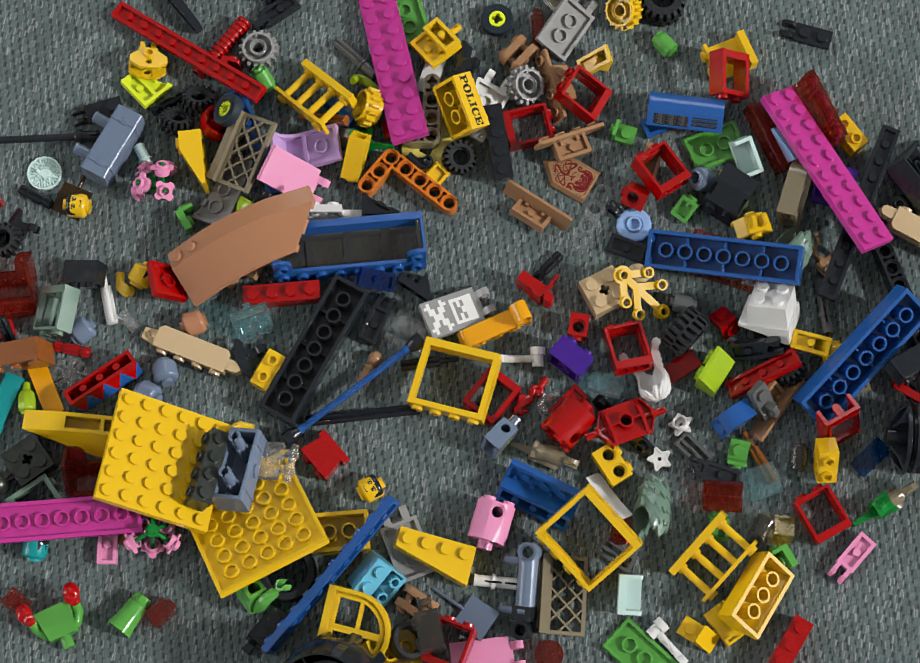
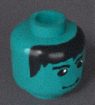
M49 540L23 542L21 553L26 557L25 560L41 562V559L46 558Z

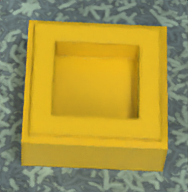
M437 160L425 172L440 185L451 174Z

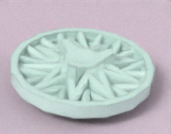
M39 157L29 165L27 178L34 188L44 191L50 190L61 181L62 168L57 160L51 157Z

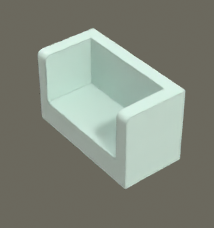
M743 136L728 142L737 169L750 177L764 171L752 136Z
M618 573L617 614L641 616L642 574Z

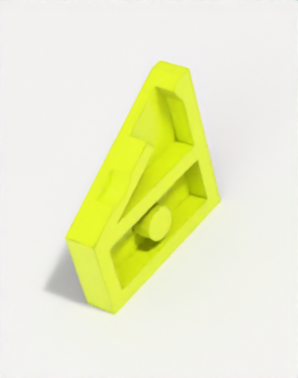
M132 74L127 75L120 81L121 85L144 109L148 108L172 89L171 83L167 82L165 84L157 80L138 79Z

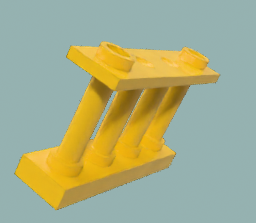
M305 59L301 62L304 74L285 92L278 86L274 88L278 94L277 99L283 105L288 104L311 122L316 131H322L328 135L330 132L325 123L343 106L348 105L354 110L359 104L353 93L308 59ZM313 78L315 83L297 100H294L291 95L308 79L311 80ZM323 87L326 88L327 92L308 110L302 106L316 91ZM331 97H338L339 101L320 119L314 115Z
M722 510L668 570L674 576L677 572L680 575L683 574L706 594L702 598L704 603L707 599L712 601L718 594L716 589L746 555L751 557L758 549L755 546L758 543L757 540H754L751 544L748 543L727 524L728 521L725 518L728 515ZM716 528L722 529L745 550L738 559L714 539L712 533ZM703 543L709 544L732 565L725 573L720 571L700 553L699 547ZM690 557L693 560L696 559L719 579L712 588L687 568L686 562Z

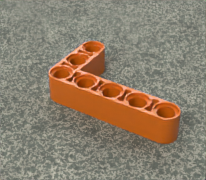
M394 149L384 151L358 182L360 194L365 193L372 197L386 180L394 174L443 214L450 216L457 211L458 203L454 195ZM389 157L396 158L392 163L387 162ZM404 168L410 169V172L408 174L401 173V170ZM383 171L384 174L382 176H376L375 172ZM417 180L425 181L423 185H417L415 182ZM367 184L372 186L370 190L362 189ZM432 191H437L440 193L436 197H432L430 195ZM447 202L454 204L452 208H446L444 205Z

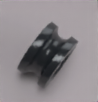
M611 200L610 205L605 207L615 218H619V213L624 212V208L615 200Z

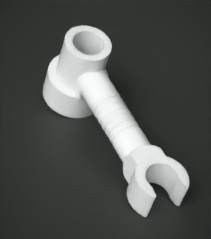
M530 347V355L501 354L502 363L525 362L532 363V367H544L543 356L545 355V347Z
M657 617L653 621L654 624L646 632L653 640L657 637L679 663H687V658L664 634L669 629L668 625L660 617Z

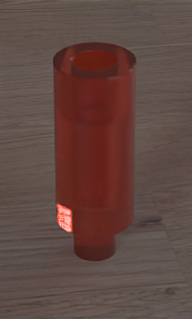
M535 8L534 14L531 15L532 44L541 45L535 38L545 25L544 14H541L540 8Z

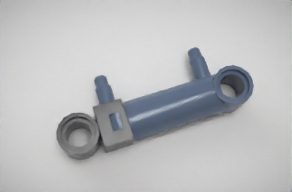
M536 542L522 543L518 547V556L504 557L505 562L519 565L515 605H501L499 607L500 612L511 614V619L517 620L510 627V634L516 640L529 639L535 632V626L532 621L536 620L537 615L535 598L539 559L542 556V548ZM528 547H531L533 550L531 557L527 554ZM521 625H523L526 630L524 635L520 632L519 629Z

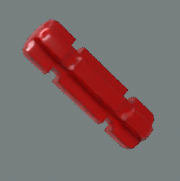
M55 341L53 345L54 352L61 353L63 351V354L78 357L81 355L83 358H89L91 355L90 347L83 346L82 348L81 345L67 342L63 344L62 341Z

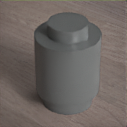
M675 293L674 296L670 295L668 307H671L672 312L682 313L689 306L697 307L696 299L679 293Z

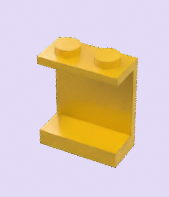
M744 29L737 31L734 38L714 46L707 47V44L702 45L700 58L708 66V75L709 53L720 48L749 54V70L756 68L759 62ZM726 63V79L734 76V65Z

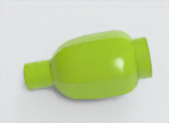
M23 382V390L18 395V410L22 417H24L25 410H36V397L30 388V382Z

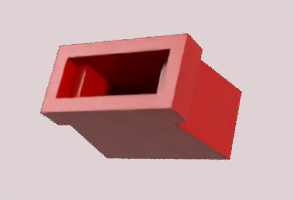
M323 429L318 434L320 438L300 450L303 453L301 458L307 465L311 463L315 467L313 472L316 476L327 481L341 464L345 466L350 462V459Z

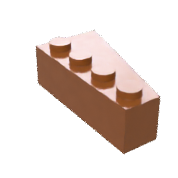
M38 336L0 343V374L55 366L53 343Z

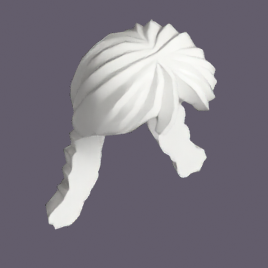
M657 337L651 341V354L655 368L653 375L646 374L644 371L633 373L638 380L639 394L643 399L651 403H656L666 398L671 391L669 374L663 367L664 364L662 363L659 351L661 340ZM625 353L619 355L620 361L630 359Z

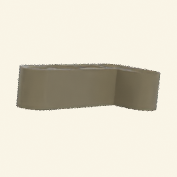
M433 73L428 74L424 78L423 110L429 135H434L436 139L429 141L426 139L428 136L414 141L405 142V145L411 149H435L440 143L441 110L438 102L434 105L427 103L429 100L437 101L434 92L431 91V83H435L434 86L441 83L439 76ZM431 117L436 119L434 123H429L427 120Z

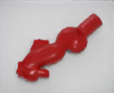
M543 376L538 384L532 385L527 396L526 394L518 395L517 403L513 407L514 415L523 416L524 413H529V410L524 408L531 405L535 397L541 398L543 396V389L550 381L547 377Z

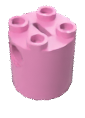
M491 495L478 498L467 535L468 538L477 541L476 547L478 549L491 552L493 546L505 547L515 513V504L509 501L498 502L496 497ZM492 510L496 512V517L492 515Z

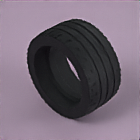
M311 554L301 558L306 566V577L302 585L293 591H280L275 601L282 603L299 601L302 599L303 593L315 584L317 566ZM268 575L259 579L267 591L274 588L268 579Z

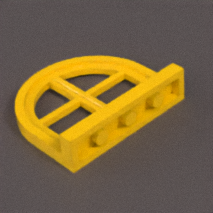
M329 584L317 636L328 631L333 633V630L346 634L353 632L361 635L362 638L378 642L372 651L373 655L380 651L385 654L390 643L391 624L382 604L367 593L338 584ZM341 597L361 602L355 628L335 623ZM365 605L376 615L379 622L380 635L360 630Z

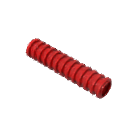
M238 16V20L233 22L234 25L231 24L230 29L226 30L227 33H223V37L219 38V42L216 41L215 46L211 47L212 50L207 52L221 59L222 55L228 54V50L233 48L232 45L235 46L236 41L240 40L239 37H243V33L247 32V28H251L248 20ZM195 67L192 68L199 78L206 79L205 73Z

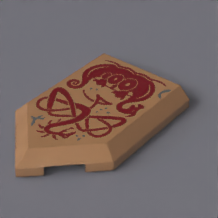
M556 158L543 161L549 186L583 204L601 174L575 158L557 163Z

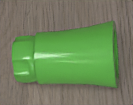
M137 591L107 622L123 635L130 638L152 602Z

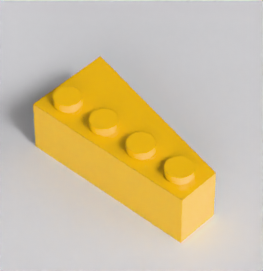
M400 526L397 528L392 548L420 562L425 567L434 570L463 588L468 584L477 547Z

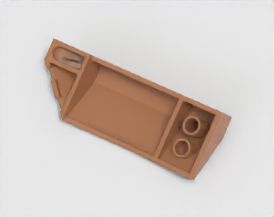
M307 185L263 199L229 214L199 231L167 254L173 272L194 306H199L220 290L250 272L294 252L298 253L300 248L298 243L301 235L305 234L309 222L307 218L310 209H313L316 203L310 186Z

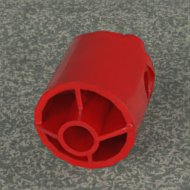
M569 395L540 427L547 433L546 436L553 443L557 441L560 443L559 447L568 453L584 436V433H587L597 421L594 408L586 399H575Z

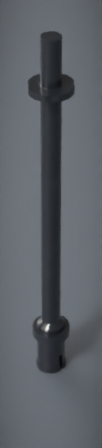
M78 129L75 133L0 136V144L76 141L83 144V142H96L100 131H83Z

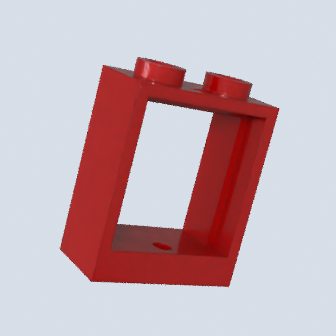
M726 48L710 51V96L721 100H730V103H741V100L749 98V54ZM726 63L734 65V90L726 88Z
M580 64L573 68L569 67L564 73V80L556 86V93L553 98L585 124L596 121L613 91ZM574 77L596 94L587 110L565 93Z
M545 102L503 111L510 152L532 148L539 143V139L543 138L538 137L517 142L511 120L541 114L547 136L549 138L554 137L556 129L554 125L551 126L550 119H552L550 108L546 107Z
M665 140L659 144L657 142L652 144L646 152L641 151L637 153L631 165L632 169L657 201L687 184L692 176ZM658 155L675 175L674 178L662 185L657 182L644 165V163Z
M630 320L620 325L610 324L604 328L602 338L614 377L651 370L654 360L641 320ZM636 334L642 357L617 361L611 339Z
M491 365L462 400L465 410L478 413L479 407L471 399L488 379ZM500 371L496 382L511 394L493 417L487 414L484 422L485 426L491 425L493 427L522 390L519 385Z
M819 484L811 489L812 493L808 495L802 493L794 498L796 502L792 504L793 509L815 546L853 525L829 484L824 486ZM823 493L840 523L817 535L801 505Z
M447 614L444 617L438 615L421 661L423 663H450L432 656L442 629L446 625L469 634L458 662L466 663L478 634L477 630L474 629L475 625L463 621V624L455 621V617Z

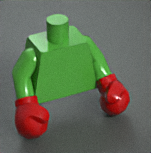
M67 582L63 585L64 601L34 615H32L33 613L27 604H20L15 610L17 620L26 627H29L36 636L52 643L61 641L64 650L75 646L71 635L79 632L84 614L80 603L79 587L73 582Z

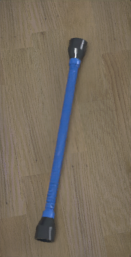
M418 332L415 333L401 347V351L399 350L397 354L395 353L393 357L391 356V358L387 359V361L383 362V364L379 365V367L375 368V370L371 371V373L367 374V376L363 377V379L359 380V382L355 383V385L351 386L305 422L287 429L281 436L289 446H292L306 432L307 428L355 394L358 389L360 390L362 386L364 387L366 383L368 384L370 380L372 381L374 377L376 378L378 374L380 375L382 371L384 372L386 368L388 369L390 365L392 366L404 355L420 350L424 346V339Z

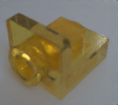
M775 514L771 544L782 546L786 543L788 547L791 546L794 538V516Z

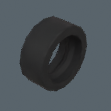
M405 621L391 630L388 647L397 659L411 661L422 656L428 642V636L420 624L414 621ZM403 630L411 631L417 639V648L412 653L404 651L399 644L398 636Z

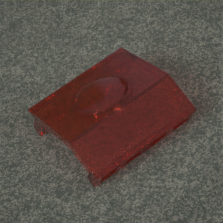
M815 70L807 71L796 84L792 85V88L834 148L846 141L845 137L848 135L846 127L838 116V112L829 99V95L825 91ZM756 101L750 102L744 108L743 113L775 175L787 172L791 163L799 162V159L787 162L771 131L772 128L777 126L761 103L757 104Z

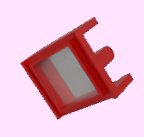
M850 393L846 395L848 405L846 412H844L839 404L835 403L832 405V411L836 415L832 420L827 421L820 411L816 412L819 438L835 437L838 445L862 431L859 418V408L861 407Z

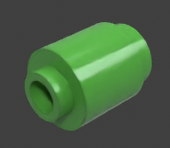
M659 31L651 39L655 49L664 58H672L678 52V45L666 32Z
M257 65L251 70V78L266 86L267 91L265 93L272 91L276 87L275 79L265 65Z

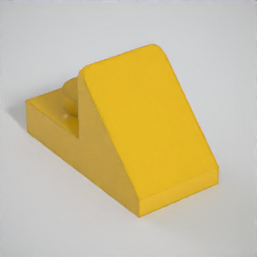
M605 44L576 60L577 65L580 64L589 73L594 74L599 70L609 71L613 59L608 45Z
M794 329L790 348L794 347L795 350L807 352L812 356L828 357L833 338Z
M687 615L676 631L677 634L708 654L711 653L720 638L708 626L701 625Z

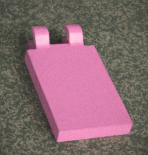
M272 145L256 178L281 193L307 185L310 186L312 193H314L317 184L328 189L331 181L319 176L321 170L276 145ZM313 194L315 201L321 204L323 198Z
M508 636L487 638L481 641L475 640L466 663H526V660L514 661L513 650L524 649L523 640L509 642ZM467 641L449 643L451 663L459 662Z

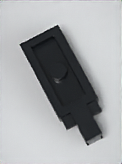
M276 0L260 11V14L257 15L258 19L252 22V27L256 32L264 27L266 29L272 28L299 10L301 5L297 0Z
M273 604L248 633V636L245 638L248 642L242 650L250 655L255 647L260 650L264 645L266 637L273 634L277 629V624L288 615Z

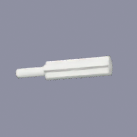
M106 276L105 286L100 288L107 325H115L118 323L112 287L111 285L108 286Z

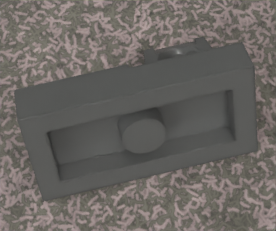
M758 380L747 392V395L760 419L766 422L770 417L777 418L781 412L775 404L765 382Z

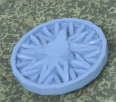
M630 208L620 214V217L617 219L616 228L620 236L639 242L648 237L652 223L645 211L639 212Z

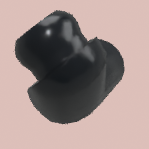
M410 152L405 157L419 169H427L433 165V158L430 155L417 158Z

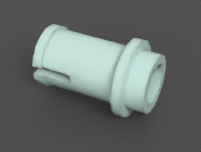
M138 143L133 147L139 158L138 163L153 161L144 143Z

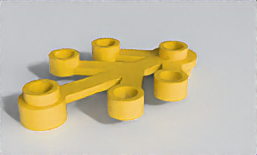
M618 266L613 272V279L619 284L620 307L630 308L632 305V300L628 297L627 286L632 289L634 309L632 317L635 320H643L646 316L645 311L641 307V298L653 308L655 318L666 319L670 314L669 307L665 304H659L645 290L657 289L663 291L668 286L667 281L657 279L655 282L636 283L632 278H652L654 276V269L652 267H644L640 270H630L627 266ZM647 269H648L649 272H650V274H649L648 276L646 275V270H647ZM622 272L625 273L624 279L621 277ZM660 282L663 283L662 288L659 287ZM625 299L627 300L626 306L623 303ZM663 308H664V310H665V314H664V315H662V313H661V311H662ZM638 311L641 313L639 318L637 317Z

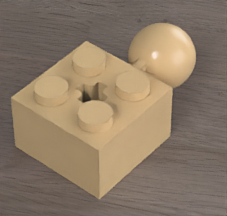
M635 263L628 268L630 270H640L645 265ZM613 265L578 282V289L595 320L620 308L619 284L613 279V272L615 270ZM647 269V270H646V275L648 276V275L650 274V272H649V270ZM632 278L636 283H646L649 281V278ZM601 290H606L607 295H605L604 293H600Z

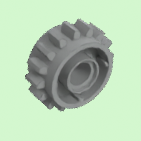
M253 30V33H247V37L245 39L242 38V44L238 46L239 50H241L239 56L242 57V63H247L248 68L257 65L272 67L271 63L277 61L275 56H279V51L277 50L279 46L276 43V38H271V34L269 32L266 34L263 30L260 32ZM257 48L263 49V51L259 53L255 52Z
M528 65L515 67V70L510 71L511 75L506 78L507 84H505V87H507L506 93L511 97L510 100H514L516 105L522 104V107L534 105L535 102L540 101V96L544 94L543 88L545 87L543 78L539 74L540 72L535 71L534 67L528 68Z

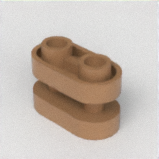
M523 34L516 35L511 40L507 49L503 48L499 52L498 62L503 66L509 63L511 65L509 71L515 70V67L527 65L537 55L539 48L535 44H531L528 47L526 45L528 39ZM520 51H523L517 59L514 58Z
M407 583L403 588L407 595L404 599L397 597L394 602L397 605L395 609L403 615L406 613L413 616L411 620L421 626L422 624L427 625L431 619L427 616V613L430 609L436 612L440 605ZM414 598L424 604L420 610L410 604Z

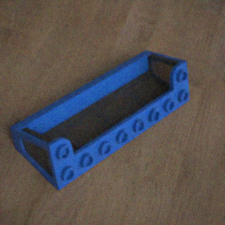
M422 211L309 221L305 234L301 235L298 243L300 245L298 253L294 252L272 262L275 283L308 281L312 279L325 280L327 278H334L335 274L345 278L346 276L362 277L367 274L382 275L389 272L421 271L426 269L427 253Z

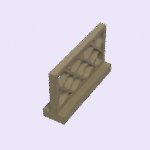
M242 110L237 121L227 127L206 177L215 183L249 194L278 124ZM249 118L253 119L255 126L247 130L246 124ZM270 125L268 133L262 135L260 128ZM257 130L259 137L251 141L249 134ZM246 136L248 143L240 147V138ZM261 141V150L255 152L253 145ZM250 148L252 155L244 158L241 151ZM238 153L240 161L232 164L233 155ZM254 159L255 164L253 168L248 170L246 162ZM242 165L244 172L236 176L234 168ZM231 171L233 178L224 181L225 174ZM246 176L248 181L245 188H243L238 180Z
M542 553L539 559L535 634L584 637L587 590L582 588L576 594L569 586L576 578L574 577L567 583L560 575L565 570L562 569L558 573L553 567L554 558L551 554ZM570 556L574 562H583L582 571L588 575V557ZM557 577L565 585L559 592H556L552 587V581ZM566 588L574 596L567 603L559 595ZM556 597L564 605L557 612L551 607V601ZM575 599L581 604V610L576 614L568 606ZM565 608L573 616L566 623L558 615ZM556 617L563 626L558 630H550V621ZM573 619H576L580 624V632H572L567 625Z

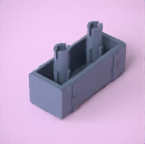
M118 104L110 118L98 111L93 115L92 122L104 128L91 149L79 142L73 148L74 154L85 158L80 166L85 177L110 189L114 180L117 179L120 170L133 151V147L142 138V134L147 127L142 115Z
M230 427L229 442L222 467L218 471L219 478L212 501L218 510L249 513L268 442L259 429Z

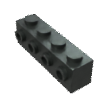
M213 427L203 434L201 448L196 455V465L190 476L191 482L185 493V506L202 512L211 505L219 478L218 471L222 467L227 450L229 433Z

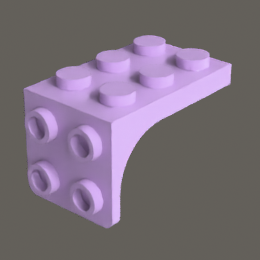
M336 123L326 125L330 132L328 135L315 129L289 135L275 132L269 145L270 148L272 145H276L316 168L343 160L339 129Z

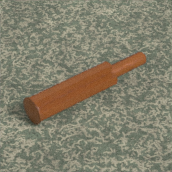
M315 113L314 115L320 119L325 113ZM335 114L325 124L336 123L340 126H348L350 119L348 115ZM298 115L299 120H307L302 115Z
M746 430L743 431L741 434L744 439L751 441L749 453L768 485L775 483L779 479L760 447L755 446Z

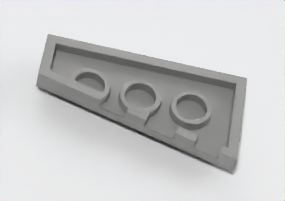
M237 156L232 164L240 161V157ZM254 161L246 162L248 170L253 168ZM242 165L234 168L236 176L244 172ZM231 171L225 174L224 181L233 178ZM245 176L238 181L240 186L245 188L248 180ZM216 183L212 193L207 199H204L197 213L194 212L191 218L211 225L235 212L237 201L243 195V192Z

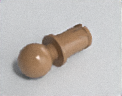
M373 351L369 354V364L363 365V371L357 382L382 363L383 356L380 352Z

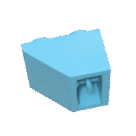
M374 550L369 552L347 579L354 590L373 596L383 607L387 605L407 580L401 572Z

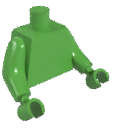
M278 579L275 583V588L267 591L262 582L257 580L236 591V595L249 614L261 613L279 596L280 591H289L291 585H284L288 579Z

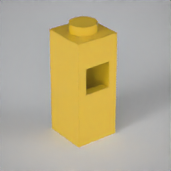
M355 130L350 134L341 178L352 183L359 182L362 178L372 135Z

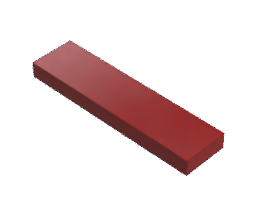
M793 347L782 355L775 356L724 383L732 400H735L747 394L758 380L767 384L803 365Z

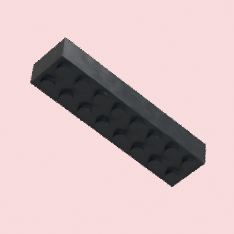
M335 274L258 405L261 411L290 427L297 425L369 301V291Z

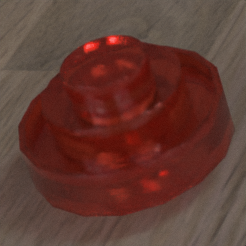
M553 640L540 642L534 652L536 663H561L564 657L561 645Z

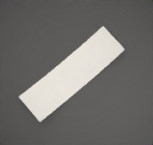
M596 473L586 477L588 482L622 519L632 516V513L619 500L602 475Z

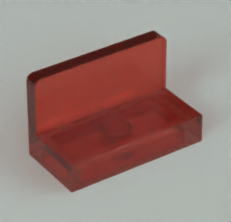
M704 480L702 510L742 513L743 482Z

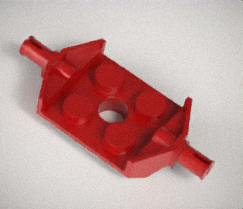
M635 398L598 411L597 425L594 431L584 433L585 440L589 441L599 438L611 449H614L615 446L648 434L651 436L654 429V419L656 416L666 413V409H664V405L653 409L644 400ZM628 417L631 420V424L624 425L620 419Z

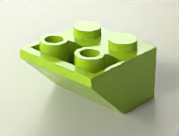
M719 346L715 350L711 349L703 362L705 367L701 365L693 378L696 380L693 386L711 397L715 396L735 363Z

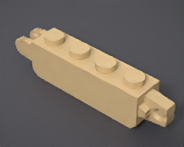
M884 205L878 208L877 211L880 217L887 221L886 227L889 232L920 248V215L917 216L912 213V210L906 206L894 208Z
M166 325L161 326L159 330L149 327L144 329L142 339L152 344L156 349L155 352L160 355L166 356L170 354L174 356V360L181 363L188 361L192 367L199 370L202 367L208 369V373L219 377L220 374L225 376L226 373L238 377L243 373L236 361L232 360L229 350Z

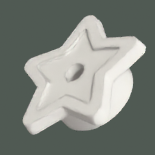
M677 413L672 422L668 423V426L674 429L675 436H679L682 432L690 433L689 424L692 421V417H685Z
M655 447L653 455L646 458L647 461L653 463L655 472L661 467H671L668 461L670 451H661L658 447Z

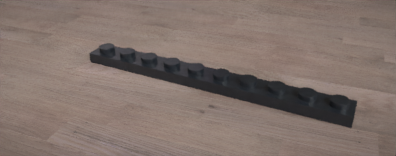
M885 124L880 129L859 184L860 189L871 205L874 203L901 132ZM844 227L841 230L817 292V296L835 302L857 247Z

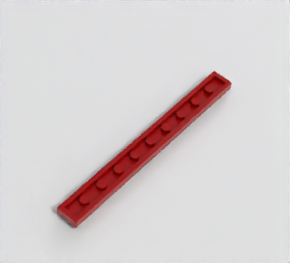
M123 1L110 14L114 20L255 104L258 103L267 91L266 86Z

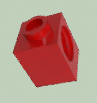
M631 180L628 186L624 185L620 195L623 197L620 203L641 212L650 195V190ZM631 193H635L638 198L633 197Z
M571 312L567 337H573L577 343L586 341L590 315ZM580 325L583 331L576 332L573 326Z

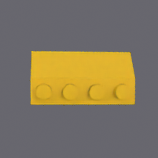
M769 551L754 552L717 616L730 628L758 640L795 575Z

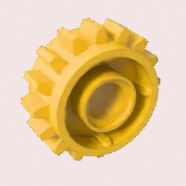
M608 0L605 3L606 8L604 10L606 20L608 19L609 25H614L616 30L626 31L633 29L634 25H638L639 19L642 18V2L640 0Z
M368 87V89L365 88L359 92L356 97L359 105L352 110V116L357 122L356 125L368 128V126L371 127V125L373 126L378 122L384 107V99L381 97V93H379L380 90Z

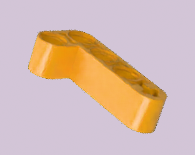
M519 300L511 304L509 310L459 331L456 336L461 345L477 348L486 344L488 340L492 339L493 341L502 337L504 333H511L520 329V326L531 324L533 317L525 300Z

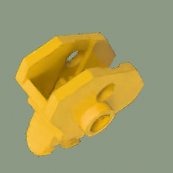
M140 41L139 50L130 54L128 72L138 79L158 80L166 76L167 57L158 51L156 44L153 42L151 48L145 47V41Z
M755 211L745 213L744 217L732 221L730 224L731 228L735 229L737 235L735 238L757 240L773 232L768 214L765 212L755 213Z

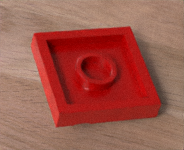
M153 260L146 264L152 296L185 303L188 300L187 293L173 272L171 265Z

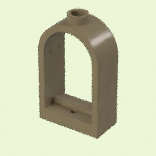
M800 161L792 162L789 167L776 211L781 225L799 229L812 182L811 177Z

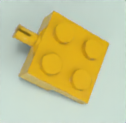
M436 17L423 27L424 32L409 43L413 50L432 69H435L462 48L460 39L455 35L462 30V27L457 23L449 29Z

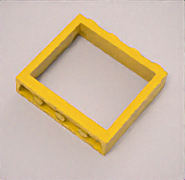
M426 336L407 403L411 409H415L418 412L426 410L430 411L429 413L434 416L446 415L453 421L461 419L467 421L470 425H484L503 361L501 354ZM431 350L491 364L478 413L416 398Z
M590 483L572 497L535 532L539 543L543 546L546 545L550 549L549 553L555 560L559 559L564 564L562 566L569 575L573 574L577 579L576 583L588 592L643 544L638 535ZM585 495L630 543L624 551L592 579L582 571L546 531Z

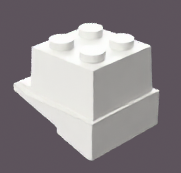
M756 282L752 294L748 296L738 321V326L767 335V338L778 336L781 338L780 343L790 345L794 329L800 318L799 302L796 301L795 286Z

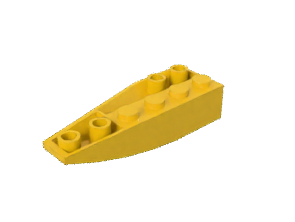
M25 410L22 429L95 457L103 458L113 416Z

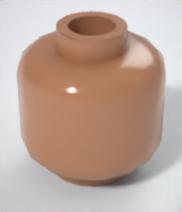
M199 309L184 313L182 315V322H179L182 332L196 336L206 332V326H209L204 311L200 312Z

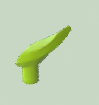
M355 74L350 78L352 85L359 83L366 88L372 87L379 90L378 85L364 75Z

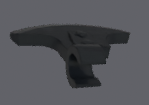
M18 208L9 223L22 231L23 234L21 236L24 239L28 232L39 234L41 227L37 224L23 222V210ZM6 233V245H7V244L9 243V241H10V235H9V233Z
M236 338L233 346L236 362L241 371L251 379L254 375L252 365L259 362L258 357L264 355V352H267L265 344H261L255 348L248 349L243 346L240 339Z

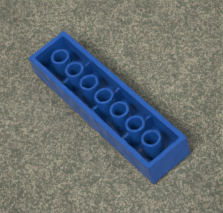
M649 229L644 267L800 286L805 247Z
M896 285L792 399L816 423L817 411H820L827 421L835 418L836 415L832 411V405L835 403L839 404L844 410L847 406L846 395L850 393L855 398L920 327V301L908 288Z

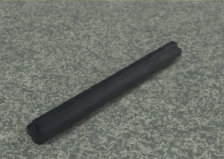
M409 404L327 413V415L311 426L418 415L420 412L411 409ZM313 415L306 416L305 421Z

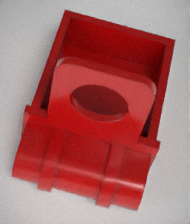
M523 270L516 279V286L528 294L529 298L539 305L542 303L546 309H549L553 306L554 296L550 290L558 281L559 274H556L549 285L546 286Z

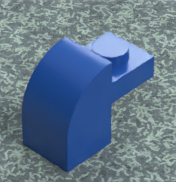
M747 398L717 416V419L711 425L722 440L735 429L747 423L757 412Z

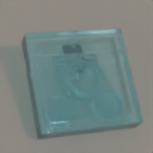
M247 302L242 304L243 310L229 314L237 338L241 342L276 330L266 302L252 307Z

